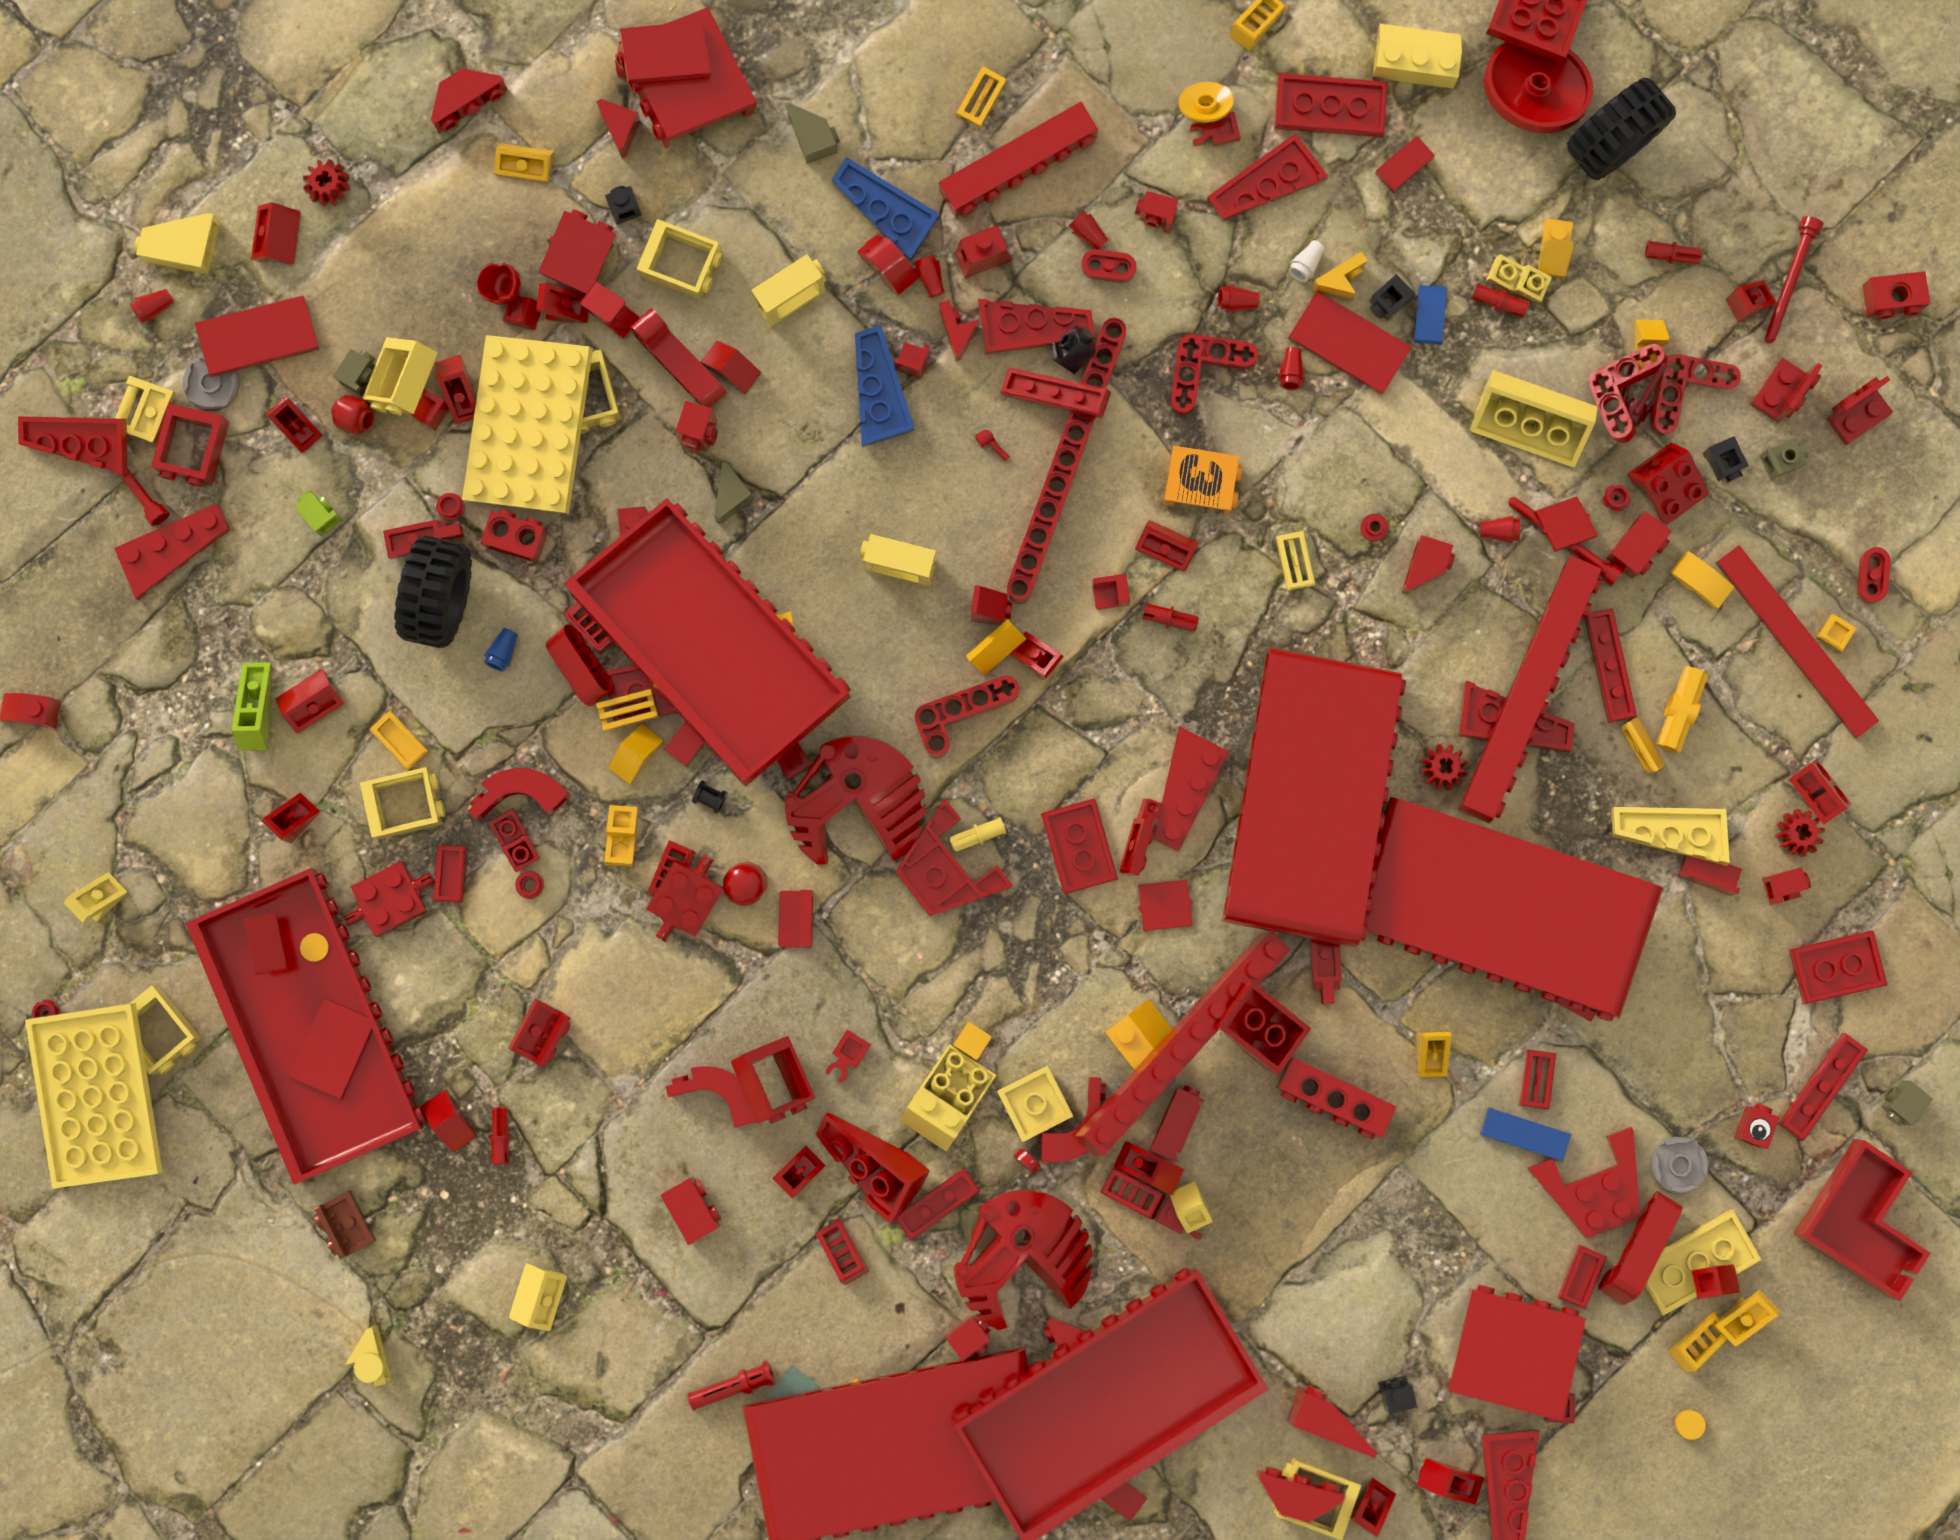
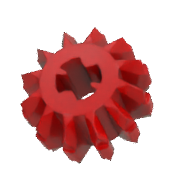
M328 159L325 165L321 160H317V168L315 169L312 166H308L307 169L311 175L303 176L304 182L307 183L303 189L306 194H310L309 198L313 203L319 201L322 207H326L328 201L333 206H336V199L338 197L341 200H346L343 191L351 190V186L346 183L350 180V176L347 172H344V167L341 164L335 165L333 160Z
M1437 744L1436 752L1432 749L1426 751L1430 759H1421L1420 763L1428 766V768L1421 770L1420 774L1430 775V778L1425 781L1427 785L1436 781V791H1439L1443 784L1446 791H1451L1452 783L1456 786L1462 784L1459 776L1466 777L1468 775L1466 770L1460 768L1467 765L1468 761H1459L1458 757L1463 754L1462 750L1452 754V744H1449L1445 751L1442 744ZM1447 762L1449 764L1447 771L1441 773L1439 771L1441 764Z
M1800 809L1793 810L1792 815L1785 813L1783 815L1785 822L1780 821L1776 824L1782 832L1776 833L1775 838H1783L1784 841L1780 843L1779 847L1783 849L1789 846L1788 855L1790 856L1795 855L1797 852L1800 857L1807 856V851L1815 853L1817 852L1815 844L1820 845L1824 842L1818 834L1824 833L1825 829L1822 827L1817 828L1816 825L1820 823L1818 817L1811 820L1812 812L1809 810L1803 814ZM1801 828V833L1804 834L1803 838H1799V833L1796 832V829Z

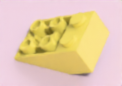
M949 1044L899 1121L947 1152L991 1085L996 1074Z

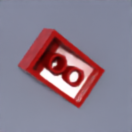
M1250 979L1216 1025L1245 1054L1263 1068L1278 1075L1311 1030L1307 1024Z
M1310 1385L1307 1386V1389L1298 1388L1287 1418L1293 1427L1376 1458L1377 1452L1327 1399V1394L1324 1391Z

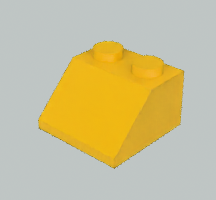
M1148 998L1105 1031L1104 1034L1134 1071L1172 1028Z

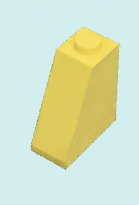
M206 213L142 228L141 235L135 241L136 255L145 263L208 275L220 221L213 214Z

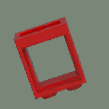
M168 403L151 467L159 472V477L175 481L176 477L186 479L185 483L193 486L202 487L203 483L212 485L229 421L222 415ZM177 421L211 429L200 471L166 463Z
M789 1036L746 1052L730 1061L757 1124L769 1120L770 1125L786 1118L784 1113L787 1111H791L792 1115L797 1114L808 1108L807 1102L816 1098ZM772 1056L793 1100L772 1109L753 1064Z

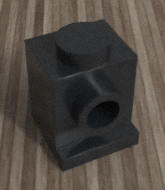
M618 186L605 195L616 225L642 216L631 186Z
M1395 274L1372 295L1369 301L1372 304L1370 309L1377 318L1382 319L1384 317L1389 321L1405 305L1412 301L1415 293ZM1384 299H1391L1393 305L1389 306Z
M1077 325L1070 332L1062 336L1059 344L1053 342L1050 345L1053 360L1073 374L1096 353L1093 334L1085 327L1079 328Z
M1735 436L1709 447L1702 453L1704 458H1707L1718 482L1726 479L1727 483H1730L1742 477L1741 471L1749 466ZM1722 459L1728 462V468H1725Z
M1406 1375L1378 1382L1384 1410L1388 1414L1417 1408L1413 1387L1407 1381Z

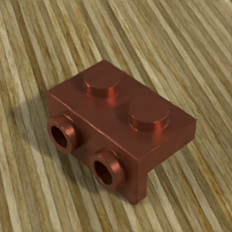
M351 1190L314 1208L316 1212L314 1219L321 1230L325 1229L329 1237L327 1244L334 1256L338 1255L340 1259L345 1258L376 1241Z

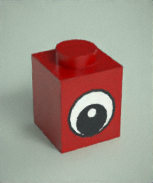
M1756 1103L1755 1107L1745 1106L1734 1138L1760 1149H1768L1780 1117L1771 1114L1772 1108Z

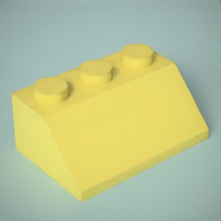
M1379 24L1372 78L1453 89L1459 78L1462 55L1461 35Z

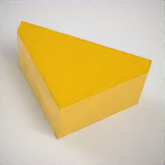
M641 724L620 744L608 769L631 785L664 743V740Z
M1451 1032L1416 1033L1419 1077H1447L1452 1038Z

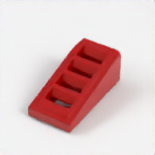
M576 602L564 615L596 651L602 655L615 643L607 635L598 643L595 641L604 631L599 627L591 635L588 633L596 625L594 620H591L584 628L581 626V623L589 615L585 612L576 620L573 616L582 609Z
M669 840L647 893L654 895L658 883H661L663 880L661 877L663 872L667 873L669 870L666 867L668 862L673 863L674 860H677L690 867L696 852ZM672 852L685 856L684 862L671 857Z
M1114 1167L1100 1192L1152 1220L1155 1219L1166 1197L1165 1193ZM1120 1177L1124 1180L1117 1194L1112 1191ZM1129 1183H1131L1133 1187L1127 1199H1125L1123 1195ZM1141 1188L1144 1192L1138 1204H1135L1133 1201ZM1150 1194H1152L1154 1198L1147 1210L1144 1206Z
M841 1219L815 1233L840 1283L847 1285L869 1272ZM840 1231V1237L829 1243L827 1242L826 1238ZM846 1242L847 1246L833 1253L832 1249ZM851 1252L852 1257L841 1263L838 1262L837 1259ZM854 1263L857 1264L858 1267L852 1269L847 1273H844L843 1269L853 1265Z

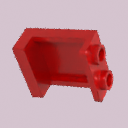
M572 209V212L569 213L564 210L538 272L545 277L586 294L597 281L617 235L612 232L614 227L599 220L596 225L587 221L588 215Z

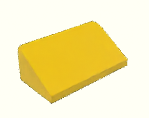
M500 143L496 147L494 174L549 182L554 151Z
M1638 717L1620 726L1621 731L1648 775L1666 765Z

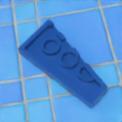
M847 157L832 178V183L911 262L939 219L940 214Z
M879 325L855 333L862 447L915 431L882 326Z

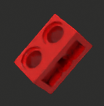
M500 510L499 513L491 511L480 543L485 548L538 564L548 535L547 530L542 527L543 523L532 518H526V521L516 519V514L506 510ZM500 525H508V533L503 537H497L496 529ZM534 533L535 540L532 544H522V538L525 534Z
M1815 759L1789 778L1790 782L1823 825L1852 804L1818 759Z

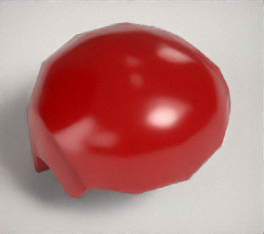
M506 263L487 264L480 271L476 282L477 290L481 297L497 305L512 303L519 295L522 285L520 273L513 266H509Z
M752 862L734 865L727 871L723 879L724 894L730 902L739 906L752 905L757 902L768 886L766 873L759 865Z

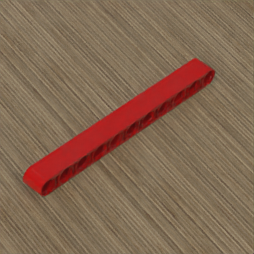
M1113 317L1103 323L1095 344L1096 353L1089 360L1081 382L1082 384L1087 385L1090 379H1098L1102 383L1100 388L1107 389L1125 340L1126 325L1121 319ZM1110 328H1116L1120 331L1121 335L1118 338H1110L1106 331ZM1102 353L1108 354L1111 357V361L1107 364H1102L1097 360V356ZM1070 412L1007 584L1008 598L1015 604H1023L1031 597L1096 417ZM1076 429L1081 431L1084 437L1081 440L1074 441L1069 437V432ZM1063 455H1069L1074 459V463L1066 467L1061 465L1059 458ZM1053 481H1060L1064 484L1065 488L1061 492H1054L1050 489L1049 485ZM1045 506H1050L1055 510V515L1051 518H1045L1040 514V510ZM1035 532H1041L1046 536V540L1041 544H1035L1030 537ZM1025 558H1032L1036 561L1037 565L1032 570H1026L1021 566V562ZM1023 584L1026 586L1027 592L1022 596H1016L1011 590L1013 585Z

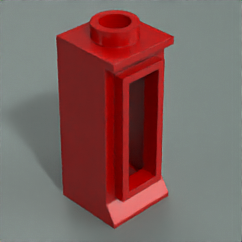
M1187 1085L1184 1086L1183 1090L1176 1088L1149 1148L1150 1151L1177 1163L1176 1152L1181 1153L1201 1108L1198 1102H1204V1099L1198 1097L1200 1091Z

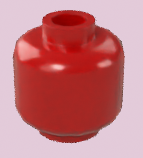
M344 395L334 402L331 408L332 420L338 429L359 435L369 430L373 425L375 415L370 403L366 400L351 395Z

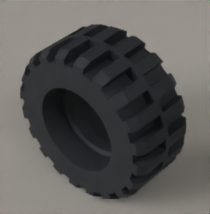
M1641 78L1613 97L1607 104L1596 111L1593 116L1587 119L1567 141V150L1590 179L1600 180L1626 163L1658 136L1675 118V107L1652 79Z
M423 536L418 538L415 544H412L410 553L407 554L404 568H402L395 601L396 611L394 613L396 633L404 641L435 648H444L449 646L454 640L467 605L472 575L471 552L463 543Z

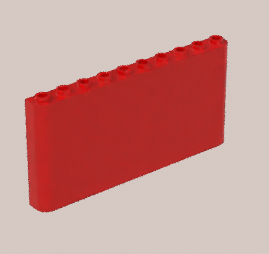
M666 498L568 579L564 585L585 612L746 787L848 701L851 689L841 677L836 679L830 673L832 668L825 659L821 657L818 660L812 654L814 649L805 638L799 640L794 634L796 630L786 618L781 620L775 614L778 612L775 606L768 599L763 601L757 595L759 590L749 579L745 582L741 578V571L732 560L727 563L722 557L724 553L714 541L709 543L704 538L706 535L704 530L696 522L691 524L686 519L688 514L679 503L673 505Z
M1269 647L1266 653L1222 922L1354 948L1359 945L1360 940L1365 941L1368 931V924H1364L1365 913L1370 912L1372 897L1368 896L1370 885H1374L1376 879V869H1373L1374 858H1378L1381 842L1377 841L1378 831H1382L1385 822V814H1381L1383 803H1387L1389 796V787H1385L1387 776L1390 777L1392 774L1394 763L1393 760H1390L1391 749H1395L1398 734L1394 733L1395 722L1399 723L1402 713V706H1398L1399 696H1403L1406 687V680L1402 679V673Z
M1389 798L1384 813V826L1382 831H1378L1377 841L1381 842L1378 858H1374L1373 869H1376V879L1374 885H1370L1368 896L1372 897L1370 912L1365 913L1364 924H1368V934L1377 936V942L1388 946H1393L1394 942L1405 946L1404 951L1420 956L1421 952L1432 955V961L1447 965L1448 961L1459 964L1458 969L1466 973L1475 974V971L1487 974V980L1502 984L1503 980L1514 983L1513 988L1525 993H1530L1531 989L1541 992V998L1555 1003H1557L1558 999L1569 1002L1568 1007L1574 1010L1585 1012L1587 1008L1596 1011V1017L1613 1022L1614 1018L1620 1019L1663 887L1399 798Z
M313 868L185 923L293 1185L424 1128L423 1122L426 1121L423 1109L420 1105L416 1106L412 1097L415 1095L414 1087L409 1079L405 1080L401 1071L404 1069L403 1061L398 1053L394 1054L391 1043L394 1042L393 1037L387 1027L383 1028L380 1017H383L381 1008L370 997L369 992L372 991L370 982L365 975L362 976L358 968L361 965L360 958L357 952L349 947L347 942L350 939L349 932L344 924L339 923L336 915L339 913L338 906L333 898L329 899L325 888L329 887L326 877L322 872L317 873ZM276 913L288 968L258 975L254 973L244 918ZM312 933L324 936L329 944L327 955L322 960L316 962L305 959L300 951L302 940ZM323 998L367 1016L372 1027L371 1035L342 1099L289 1077Z
M1188 1267L1181 1269L1173 1275L1174 1280L1168 1284L1160 1283L1149 1290L1150 1295L1146 1298L1132 1300L1125 1306L1126 1310L1119 1315L1113 1313L1101 1321L1102 1326L1094 1331L1091 1329L1085 1330L1076 1337L1077 1342L1069 1347L1067 1344L1058 1347L1052 1352L1053 1357L1047 1361L1039 1360L1027 1368L1029 1372L1020 1378L1018 1375L1011 1377L1003 1383L1004 1388L998 1392L990 1391L978 1399L979 1404L971 1409L965 1407L953 1415L955 1418L951 1423L1020 1540L1039 1539L1269 1390L1199 1270H1189Z
M1025 1347L743 1405L768 1540H822L821 1537L833 1535V1538H842L850 1535L852 1530L861 1529V1532H870L877 1530L878 1525L889 1523L890 1526H899L907 1523L906 1519L918 1517V1520H927L934 1518L935 1513L946 1511V1514H956L962 1512L963 1507L974 1505L975 1508H984L992 1505L991 1501L996 1499L951 1423L955 1420L953 1415L965 1407L973 1408L979 1404L978 1399L990 1391L996 1393L1004 1388L1003 1383L1011 1377L1018 1375L1020 1378L1029 1372L1027 1369L1029 1365Z

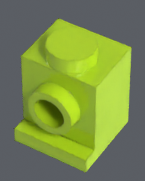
M311 490L301 495L298 499L299 503L294 506L311 528L321 537L343 520L334 510L331 511L333 507L324 496L318 498Z

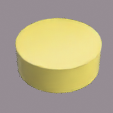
M373 1352L361 1355L354 1364L356 1377L365 1383L378 1380L385 1370L382 1357Z

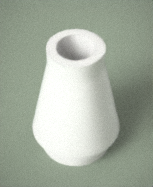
M1312 240L1290 262V275L1300 282H1307L1308 279H1312L1321 256L1325 251V247L1320 242Z

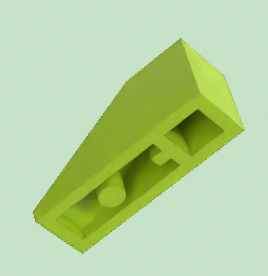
M271 662L242 664L231 730L238 750H267L271 722Z

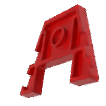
M946 799L941 802L895 871L930 917L1010 889L1013 886L998 865L973 883L938 837L961 820Z
M1632 1127L1606 1136L1617 1162L1616 1165L1569 1184H1563L1553 1158L1527 1167L1533 1177L1538 1180L1543 1189L1555 1200L1585 1238L1592 1237L1640 1217L1634 1131Z

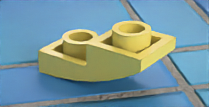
M1500 254L1496 256L1486 281L1518 296L1541 302L1552 277L1530 265L1522 266Z

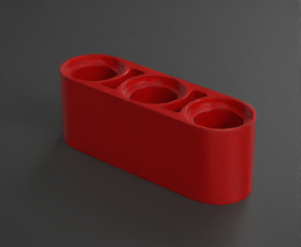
M566 624L546 641L547 651L582 703L589 707L594 706L613 690L612 680L577 628Z

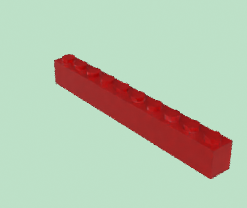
M1572 555L1565 562L1460 803L1459 811L1488 824L1495 817L1499 819L1506 805V803L1502 802L1506 792L1510 793L1517 780L1513 776L1516 767L1521 768L1528 753L1524 749L1527 742L1532 743L1537 734L1538 727L1534 726L1537 718H1543L1549 706V702L1545 701L1549 692L1553 693L1559 683L1560 678L1556 674L1559 667L1564 668L1571 654L1567 652L1570 642L1574 644L1580 634L1581 628L1577 627L1580 619H1585L1589 613L1592 604L1588 600L1591 593L1596 594L1601 585L1602 579L1598 578L1602 570L1601 568Z
M1266 931L1260 933L1074 1137L1094 1157L1105 1156L1219 1030L1216 1025L1247 981L1250 979L1259 986L1291 949L1274 932Z

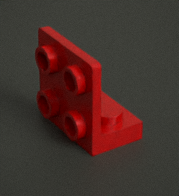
M1782 357L1750 405L1777 423L1784 417L1789 419L1794 412H1798L1806 401L1805 394L1809 389L1812 390L1820 380L1821 375L1818 372L1823 365L1817 363L1807 372H1804Z
M1888 376L1880 381L1877 377L1873 378L1859 390L1853 392L1831 408L1834 413L1827 418V421L1845 445H1848L1894 413L1878 392V389L1890 381Z
M1672 442L1627 474L1631 483L1646 490L1661 522L1665 525H1668L1709 495V491L1689 450Z

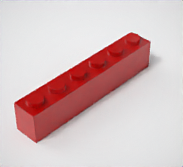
M1081 101L939 181V191L955 218L960 215L963 217L968 216L977 209L976 206L985 201L990 203L999 198L1000 192L1008 188L1013 190L1024 183V179L1030 175L1038 176L1048 169V165L1053 162L1061 163L1068 159L1074 150L1080 147L1081 149H1086L1096 141L1098 128Z

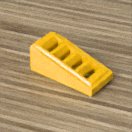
M1255 0L1232 25L1230 37L1250 51L1285 11L1287 6L1279 0ZM1262 4L1266 5L1268 8H1270V9H1271L1272 11H1274V12L1271 14L1268 10H1266V9H1265L1264 7H1262L1261 5H1262ZM1255 12H1257L1259 15H1261L1263 18H1265L1266 21H1264V20H1263L1262 18H1260L1257 14H1255ZM1248 21H1250V22H1252L1254 25H1256V26L1258 27V29L1255 28L1253 25H1251Z
M1715 1312L1710 1313L1668 1350L1674 1360L1687 1373L1696 1372L1728 1340L1716 1327V1323L1720 1318ZM1710 1325L1718 1333V1338L1708 1329ZM1701 1334L1710 1342L1709 1345L1702 1339ZM1693 1342H1694V1343L1698 1346V1348L1701 1350L1700 1353H1699V1352L1695 1349V1347L1692 1345Z

